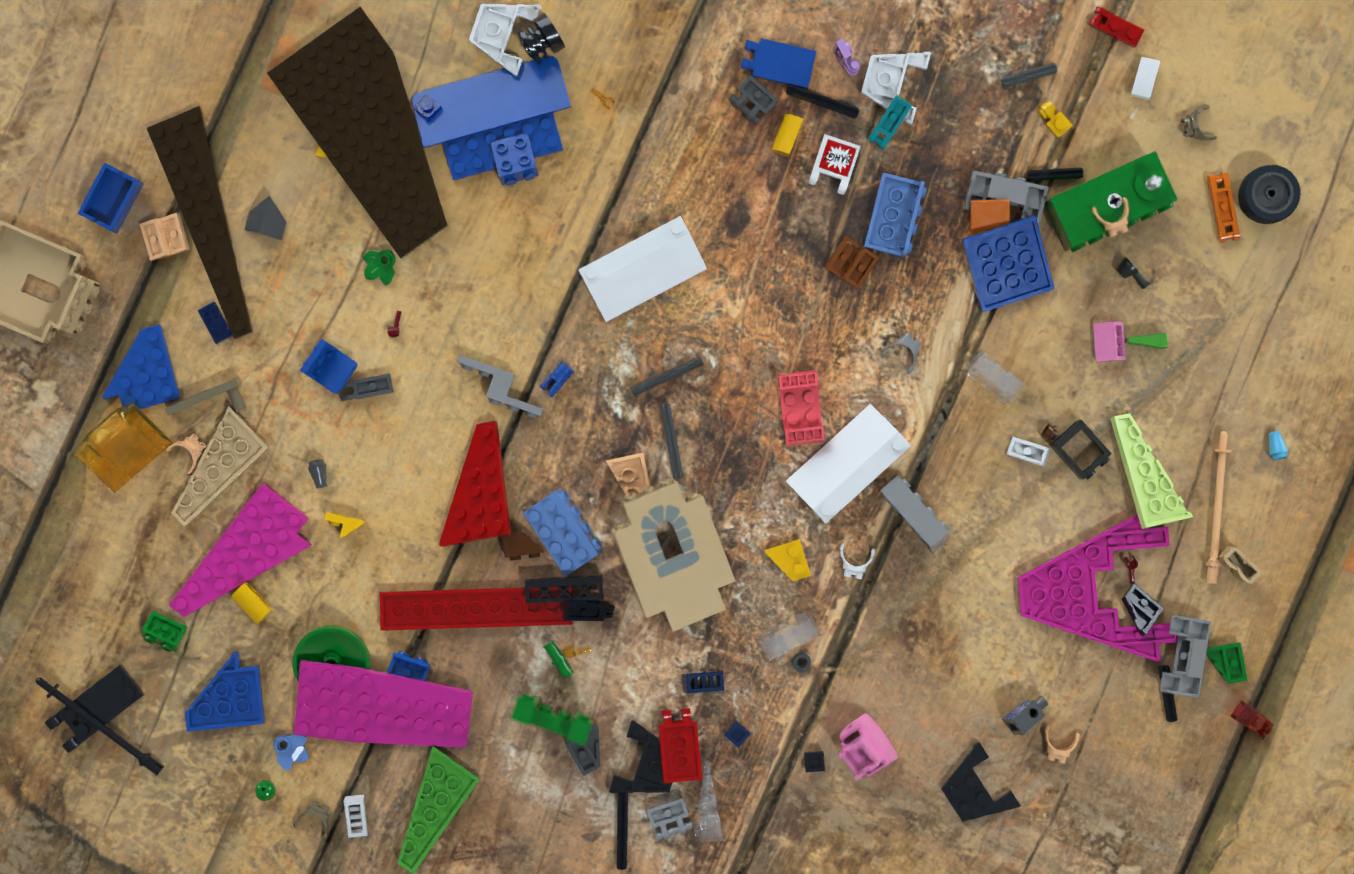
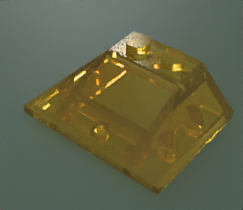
M130 403L116 409L91 430L74 452V455L115 493L173 442L134 403Z

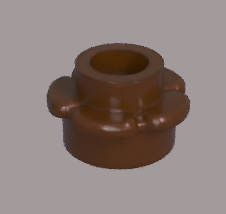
M1048 424L1044 428L1041 437L1045 439V442L1053 441L1058 434V431H1056L1057 426Z

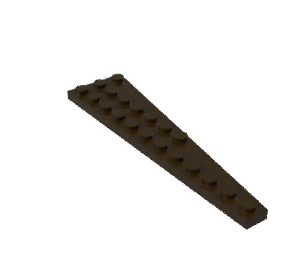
M198 106L147 127V131L233 338L238 339L252 333L253 329L241 285V277L238 272L225 208L219 190L220 187L214 169L215 166L211 156L201 107Z

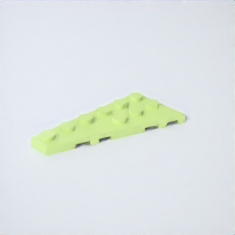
M1131 414L1110 418L1141 528L1145 529L1192 518L1191 512H1187L1182 504L1184 503L1181 496L1178 497L1174 491L1173 483L1161 463L1152 455L1150 445H1146L1141 437L1142 432Z

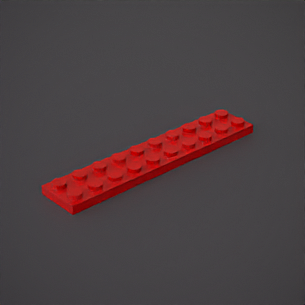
M555 586L551 587L547 593L552 598H558L562 591ZM572 586L566 591L571 596ZM525 587L379 592L380 631L573 625V621H564L562 617L566 601L526 603ZM537 587L530 588V599H538L543 594Z

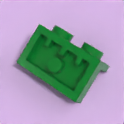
M152 611L141 633L146 642L150 644L156 643L167 652L173 651L177 653L178 645L184 637L187 627Z

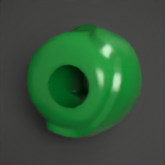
M263 780L256 785L255 794L259 800L267 801L275 796V786L271 781Z

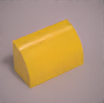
M785 114L771 148L772 152L787 158L789 157L803 118Z
M248 582L243 583L231 596V599L256 625L260 624L274 610Z

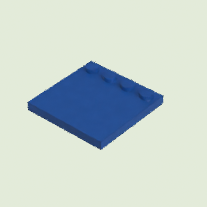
M1033 215L961 239L981 312L1055 289L1036 216Z

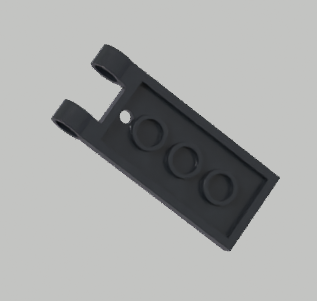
M121 664L73 700V702L106 725L145 694ZM67 706L44 722L49 730H52L65 721L73 731L75 736L62 745L67 753L73 751L98 731V729ZM75 720H78V725L74 724Z

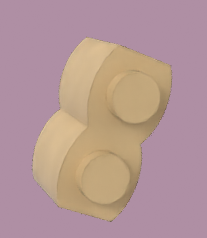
M1226 547L1218 556L1220 562L1226 568L1231 569L1234 576L1243 583L1252 584L1261 575L1258 567L1252 562L1247 561L1244 553L1237 548Z

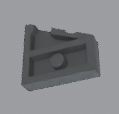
M598 724L591 727L585 746L570 740L565 741L583 776L600 767Z

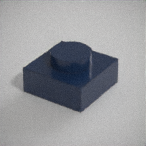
M736 720L724 736L739 748L750 736L751 732Z

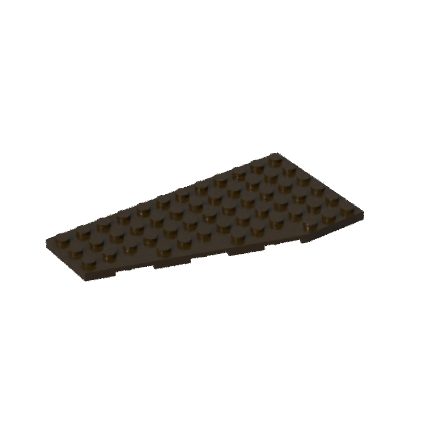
M361 7L354 10L267 72L268 76L400 259L406 257L448 226L395 54Z

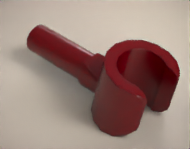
M397 311L394 326L388 327L389 337L399 336L401 311Z
M1134 556L1130 563L1128 558L1125 557L1124 563L1129 569L1130 584H1134V572L1138 567V562Z

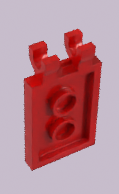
M690 708L681 709L682 720L672 721L671 710L662 711L663 724L658 725L663 783L702 780L697 721L691 722Z

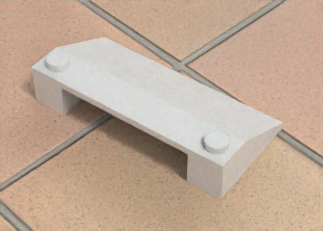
M681 216L580 268L579 272L605 322H608L707 270V267Z
M869 404L789 477L786 482L826 524L911 445Z

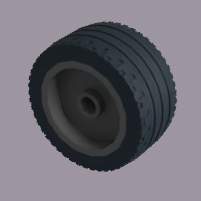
M1265 165L1259 167L1243 179L1238 191L1239 206L1243 213L1254 222L1261 224L1277 223L1289 217L1297 208L1301 197L1299 182L1291 171L1282 166Z

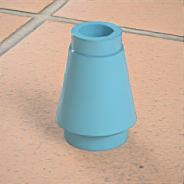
M1280 431L1269 433V456H1272V460L1287 458L1289 451Z

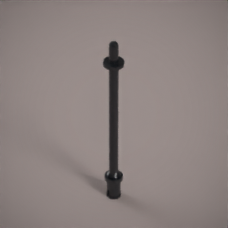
M41 677L36 679V684L48 692L47 698L53 696L137 758L141 767H146L156 776L164 768V765L153 759L149 752L142 753L57 690L59 684L53 687Z

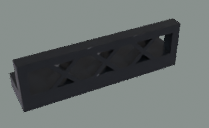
M603 575L526 579V603L603 600ZM599 584V595L591 596L585 590L590 585ZM576 585L582 591L577 597H572L566 591L570 586ZM557 586L562 591L558 598H552L547 593L551 587ZM537 587L543 592L538 599H530V588Z

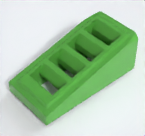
M1165 333L1133 336L1124 339L1127 344L1157 349L1168 348L1167 334Z

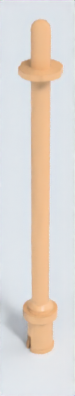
M1226 431L1220 433L1219 449H1214V452L1218 453L1211 554L1210 559L1206 562V566H1208L1206 583L1212 584L1219 583V567L1222 564L1218 559L1225 463L1226 453H1231V450H1227L1228 433Z

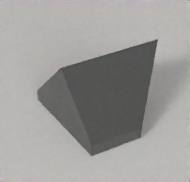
M268 196L249 212L244 230L282 240L287 222L271 197Z

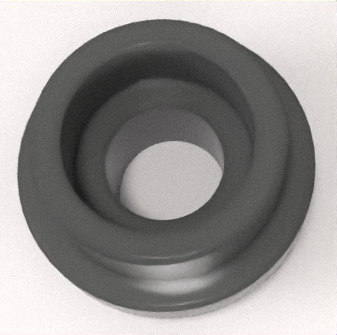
M800 652L793 656L792 666L795 670L804 672L809 669L811 659L806 653ZM800 658L805 660L804 665H798Z

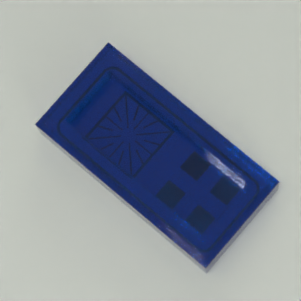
M215 301L198 310L215 344H219L233 336Z

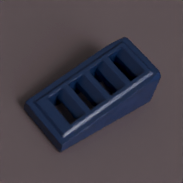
M723 671L682 674L684 693L724 691ZM705 676H708V681H709V687H707V688H706V677H705ZM713 676H716L717 687H714ZM698 677L701 680V688H698ZM690 678L693 679V688H692V689H691V684H690Z

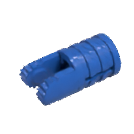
M561 361L557 368L540 385V388L546 390L556 381L548 392L550 397H554L574 371Z

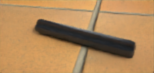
M792 84L788 85L787 95L854 119L858 116L859 108Z
M619 793L616 868L625 870L627 869L628 793Z

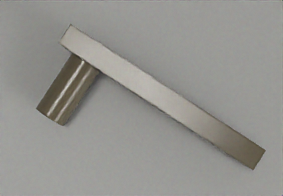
M239 377L172 404L166 407L165 410L167 415H170L227 391L232 405L237 412L246 408L237 387L242 383Z

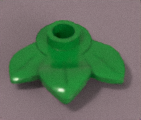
M375 250L368 251L362 257L368 263L364 271L365 279L374 280L380 278L382 283L387 286L395 276L393 266L396 258L394 253L390 250H383L381 252ZM384 256L388 258L387 263L383 261Z

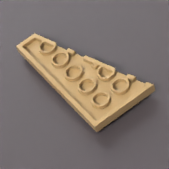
M228 406L226 414L197 464V468L193 475H191L184 492L171 512L184 527H187L269 449L267 444L231 406Z

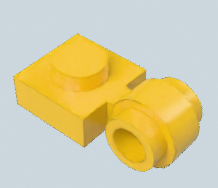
M1044 102L1039 107L1037 113L1042 119H1049L1045 126L1058 139L1073 125L1061 111L1055 115L1056 107L1052 102Z

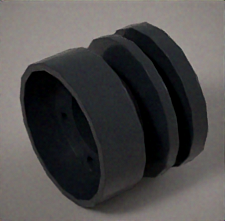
M545 13L533 19L536 26L535 29H532L529 24H525L528 31L527 34H525L521 27L517 29L520 43L529 57L535 60L537 64L542 62L538 55L539 53L545 59H548L547 48L554 54L565 48L560 35Z

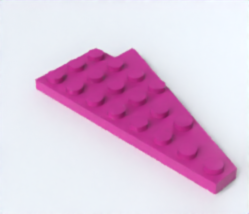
M262 483L169 606L183 617H186L241 586L243 583L250 581L307 549L312 544L300 536L298 532L309 518Z

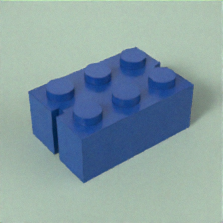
M104 162L77 214L118 234L144 183Z

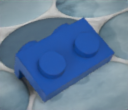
M402 651L398 653L393 652L387 673L426 681L430 664L423 658H410L409 654Z

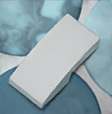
M1141 57L1131 96L1150 100L1160 61Z

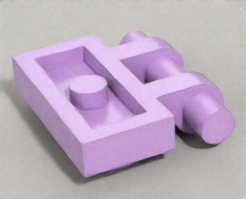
M842 38L835 43L833 51L846 73L853 77L857 74L860 65L857 61H853L851 58L852 48Z

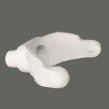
M841 543L839 548L840 556L843 560V569H845L844 576L851 577V575H855L854 578L862 579L863 572H866L867 566L873 560L875 549L872 548L871 556L865 564L853 566L845 560L843 556L844 543Z

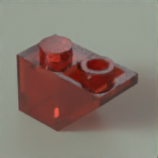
M1243 701L1239 702L1230 716L1262 740L1271 732L1274 725L1259 711Z

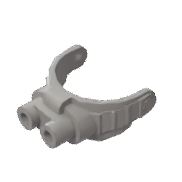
M906 332L903 338L900 337L897 342L888 345L881 354L884 356L886 351L894 345L906 347L911 352L913 358L912 365L907 371V374H910L916 363V355L921 342L917 339L912 340L913 336Z

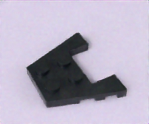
M631 720L626 737L645 743L634 780L614 775L609 793L670 792L672 783H663L659 738L636 721Z
M980 742L975 744L972 751L967 754L963 759L964 761L941 787V790L962 822L1021 806L1011 790L993 801L980 781L973 767L989 758Z

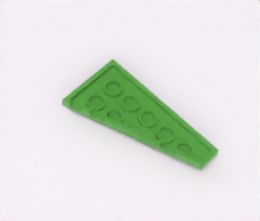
M432 746L397 864L414 874L480 780L478 776L435 746Z

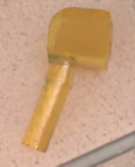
M595 88L591 90L603 102L605 109H610L606 106V100H610L615 104L613 98H606Z
M570 646L563 649V652L567 658H572L579 654L590 653L591 648L574 651L573 647Z

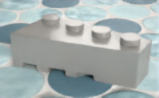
M896 476L880 490L881 495L898 514L902 515L901 517L910 528L913 527L918 538L929 545L928 549L933 554L950 539L949 527L942 520L939 522L934 517L937 514L930 506L926 508L923 505V498L917 492L913 493L909 489L911 485L905 478L900 479Z

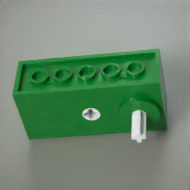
M1156 151L1045 201L1044 206L1065 252L1071 249L1073 253L1085 247L1086 242L1089 245L1103 239L1104 234L1107 237L1110 236L1109 231L1093 215V207L1096 208L1098 215L1104 221L1115 223L1123 216L1124 205L1122 198H1126L1129 207L1127 228L1138 223L1139 218L1141 221H1144L1156 215L1155 211L1157 210L1160 214L1174 207L1173 203L1178 198Z

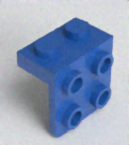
M520 134L491 143L502 185H514L517 181H529L539 176L527 134Z
M321 339L315 345L308 359L304 361L300 371L332 393L339 394L358 364L340 350Z

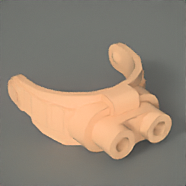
M1122 198L1124 205L1123 216L1115 223L1104 221L1098 215L1096 208H1092L1093 215L1109 231L1110 237L1118 235V231L1120 233L1128 231L1126 224H1128L1129 207L1126 198Z
M195 434L166 448V452H169L174 446L179 445L185 447L190 452L193 464L187 473L188 475L194 473L203 454V449L206 447L203 442L198 441V437Z
M1046 725L1044 727V738L1047 743V752H1049L1047 759L1051 761L1058 759V762L1065 764L1066 758L1069 757L1070 752L1076 747L1080 734L1076 733L1074 742L1070 747L1056 749L1049 742V726Z

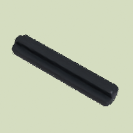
M1083 168L1029 170L1026 173L1027 181L1079 179L1083 177L1084 171Z
M1168 665L1158 667L1160 681L1163 672L1170 673ZM1162 692L1167 722H1175L1178 720L1174 694Z

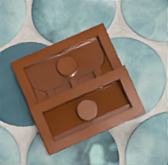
M844 236L824 268L859 290L879 257L848 236Z

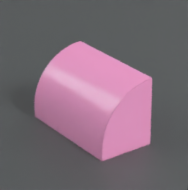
M1123 322L1093 324L1096 362L1126 360Z

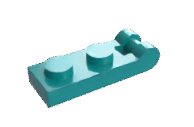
M896 95L871 133L868 141L871 143L875 142L880 145L879 148L884 150L913 105ZM879 132L886 135L884 139L878 136Z

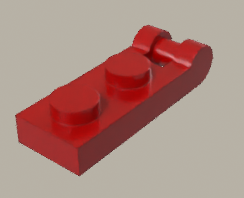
M1097 6L1094 11L1095 15L1090 19L1088 25L1136 48L1144 29ZM1101 18L1106 19L1105 24L1100 22Z

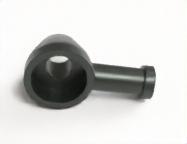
M1127 257L1121 261L1116 269L1124 279L1133 276L1142 289H1145L1150 284Z

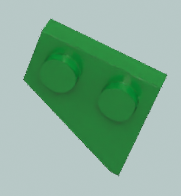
M1241 642L1207 647L1206 655L1228 684L1248 681Z

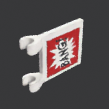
M824 134L809 184L816 185L819 173L840 179L841 182L837 192L844 195L861 146Z

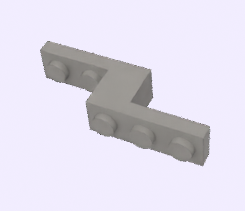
M462 355L459 356L457 362L462 364L461 368L472 371V368L480 370L479 374L490 378V375H493L486 395L487 398H490V403L499 406L501 403L507 404V409L518 412L519 409L526 411L525 415L535 419L537 415L542 416L544 409L508 397L516 376L515 374Z

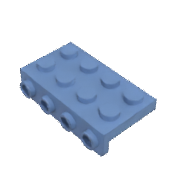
M882 173L864 243L865 248L903 258L907 253H911L913 243L910 242L911 236L915 235L918 224H915L916 216L920 217L922 206L919 205L920 200L925 197L927 187H924V181L918 182Z
M557 489L523 512L565 577L603 552L601 542L593 536L591 527L587 522L583 521L579 509L573 506L570 496L565 490Z

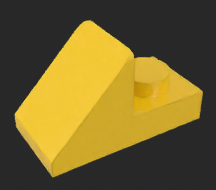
M326 512L324 520L329 521V525L340 527V524H343L340 539L345 538L366 523V520Z

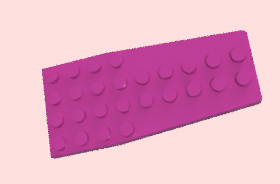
M301 660L294 735L347 742L463 748L466 747L468 742L473 693L470 690L360 667Z

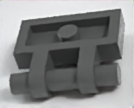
M751 75L737 89L742 96L738 99L733 94L728 99L734 104L733 107L736 110L739 109L746 115L745 118L749 122L752 121L756 125L761 121L756 114L761 111L766 116L778 103V99ZM746 100L755 106L752 110L744 104Z

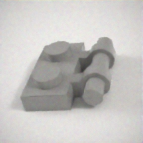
M683 797L646 809L652 829L659 826L661 828V831L654 833L656 840L663 838L666 840L672 835L687 833V830L693 829L691 821L683 823L682 820L689 817ZM677 821V826L667 829L666 824Z

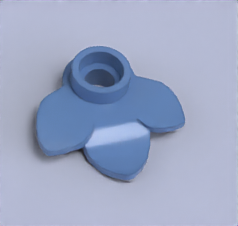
M294 734L291 736L280 735L275 739L274 749L278 753L277 762L283 769L289 771L293 761H308V752L303 747L308 740L305 736ZM281 741L287 743L286 748L281 747Z

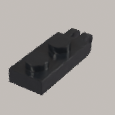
M566 600L562 617L564 621H605V618H613L615 606L607 601Z

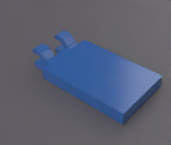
M762 38L759 44L750 40L746 41L744 50L755 53L753 61L742 59L741 69L753 71L752 77L786 85L792 84L808 89L816 55L815 50Z

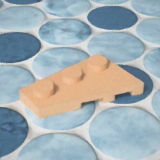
M643 453L606 460L626 496L635 493V495L642 493V489L650 486Z

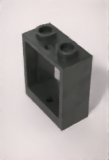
M1081 419L1072 424L1049 445L1080 480L1091 478L1096 473L1094 470L1099 465L1101 467L1110 460L1108 457L1112 454ZM1080 430L1103 453L1084 471L1061 448Z

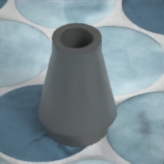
M319 459L308 462V470L316 489L326 487V463H324V460Z

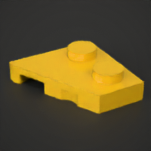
M800 539L764 550L792 581L811 576Z

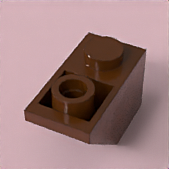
M523 532L502 536L505 558L509 557L510 561L520 560L522 555L536 558L540 557V553H544V548Z

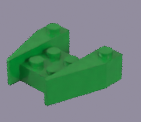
M525 693L518 696L510 718L511 720L528 726L532 724L566 736L567 740L585 746L593 723L590 716L577 710L573 718L570 717L571 713L563 710H560V712L553 711V707L546 704L539 706L540 696Z

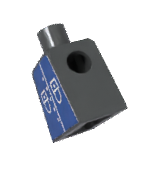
M1042 696L1035 701L1026 700L1002 720L1014 735H1025L1045 716L1042 710L1048 705V702Z

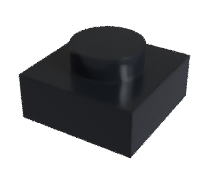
M823 751L804 752L805 772L825 771Z

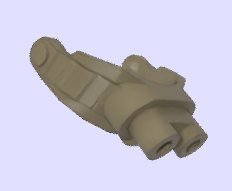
M1204 105L1181 119L1180 123L1184 126L1183 135L1185 137L1189 136L1190 138L1204 141L1217 139V136L1205 135L1198 125L1200 111L1210 108L1209 105Z
M312 800L311 805L297 818L293 827L296 828L303 816L315 815L324 823L325 834L323 835V840H326L329 830L328 811L330 807L327 805L319 806V802Z

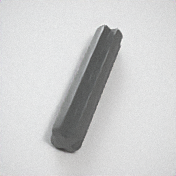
M1055 63L1005 76L1001 79V83L1004 88L1055 74L1057 67Z

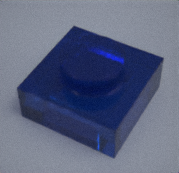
M426 94L414 109L430 122L442 107Z

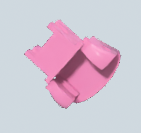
M866 713L848 724L840 733L841 746L843 748L838 757L844 759L855 774L854 779L856 781L864 775L872 776L898 759V755L885 733L872 717ZM859 730L860 736L848 743L851 739L850 735Z

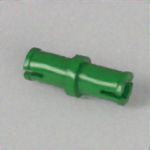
M554 640L544 646V649L552 659L551 663L553 666L556 665L563 679L574 673L565 660L566 656L562 655Z

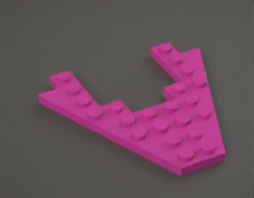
M1138 514L1017 577L1020 616L1161 662L1159 644L1178 642V635L1169 634L1170 623L1153 624L1144 636L1140 635L1136 626L1119 627L1117 608L1098 609L1095 571L1114 570L1112 551L1170 546L1168 527L1142 529Z

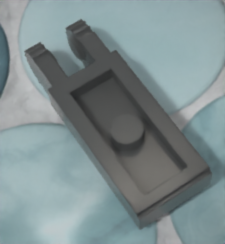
M388 373L346 383L342 390L353 387L354 394L343 395L340 399L341 401L358 400L394 393L391 374Z

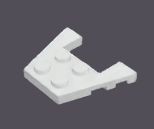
M481 4L469 37V42L514 76L518 77L523 59L506 54L505 50L517 17L534 22L533 19L539 16L541 5Z
M931 52L871 55L861 94L887 110L895 96L900 94L906 67L911 66L927 70ZM912 106L903 119L908 125L913 123L916 107Z

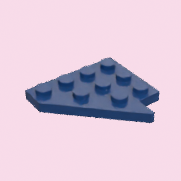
M160 324L140 330L103 395V399L119 396L124 413L181 399L162 325Z
M239 651L234 652L185 712L187 732L264 724L260 666L240 668Z

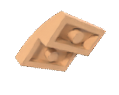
M174 213L160 219L155 218L140 224L150 261L190 250L180 213Z

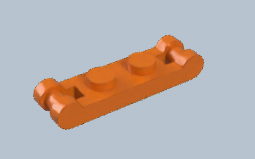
M1227 172L1220 173L1219 176L1208 175L1207 183L1210 188L1218 230V240L1220 243L1226 242L1229 239L1233 241L1239 240L1240 233L1229 175ZM1217 183H1222L1223 188L1217 189ZM1226 226L1231 227L1230 232L1225 231Z

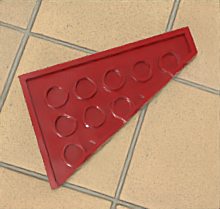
M497 421L476 425L439 542L440 547L511 535Z

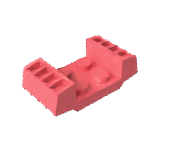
M817 371L778 374L786 447L824 443L825 437L821 420Z

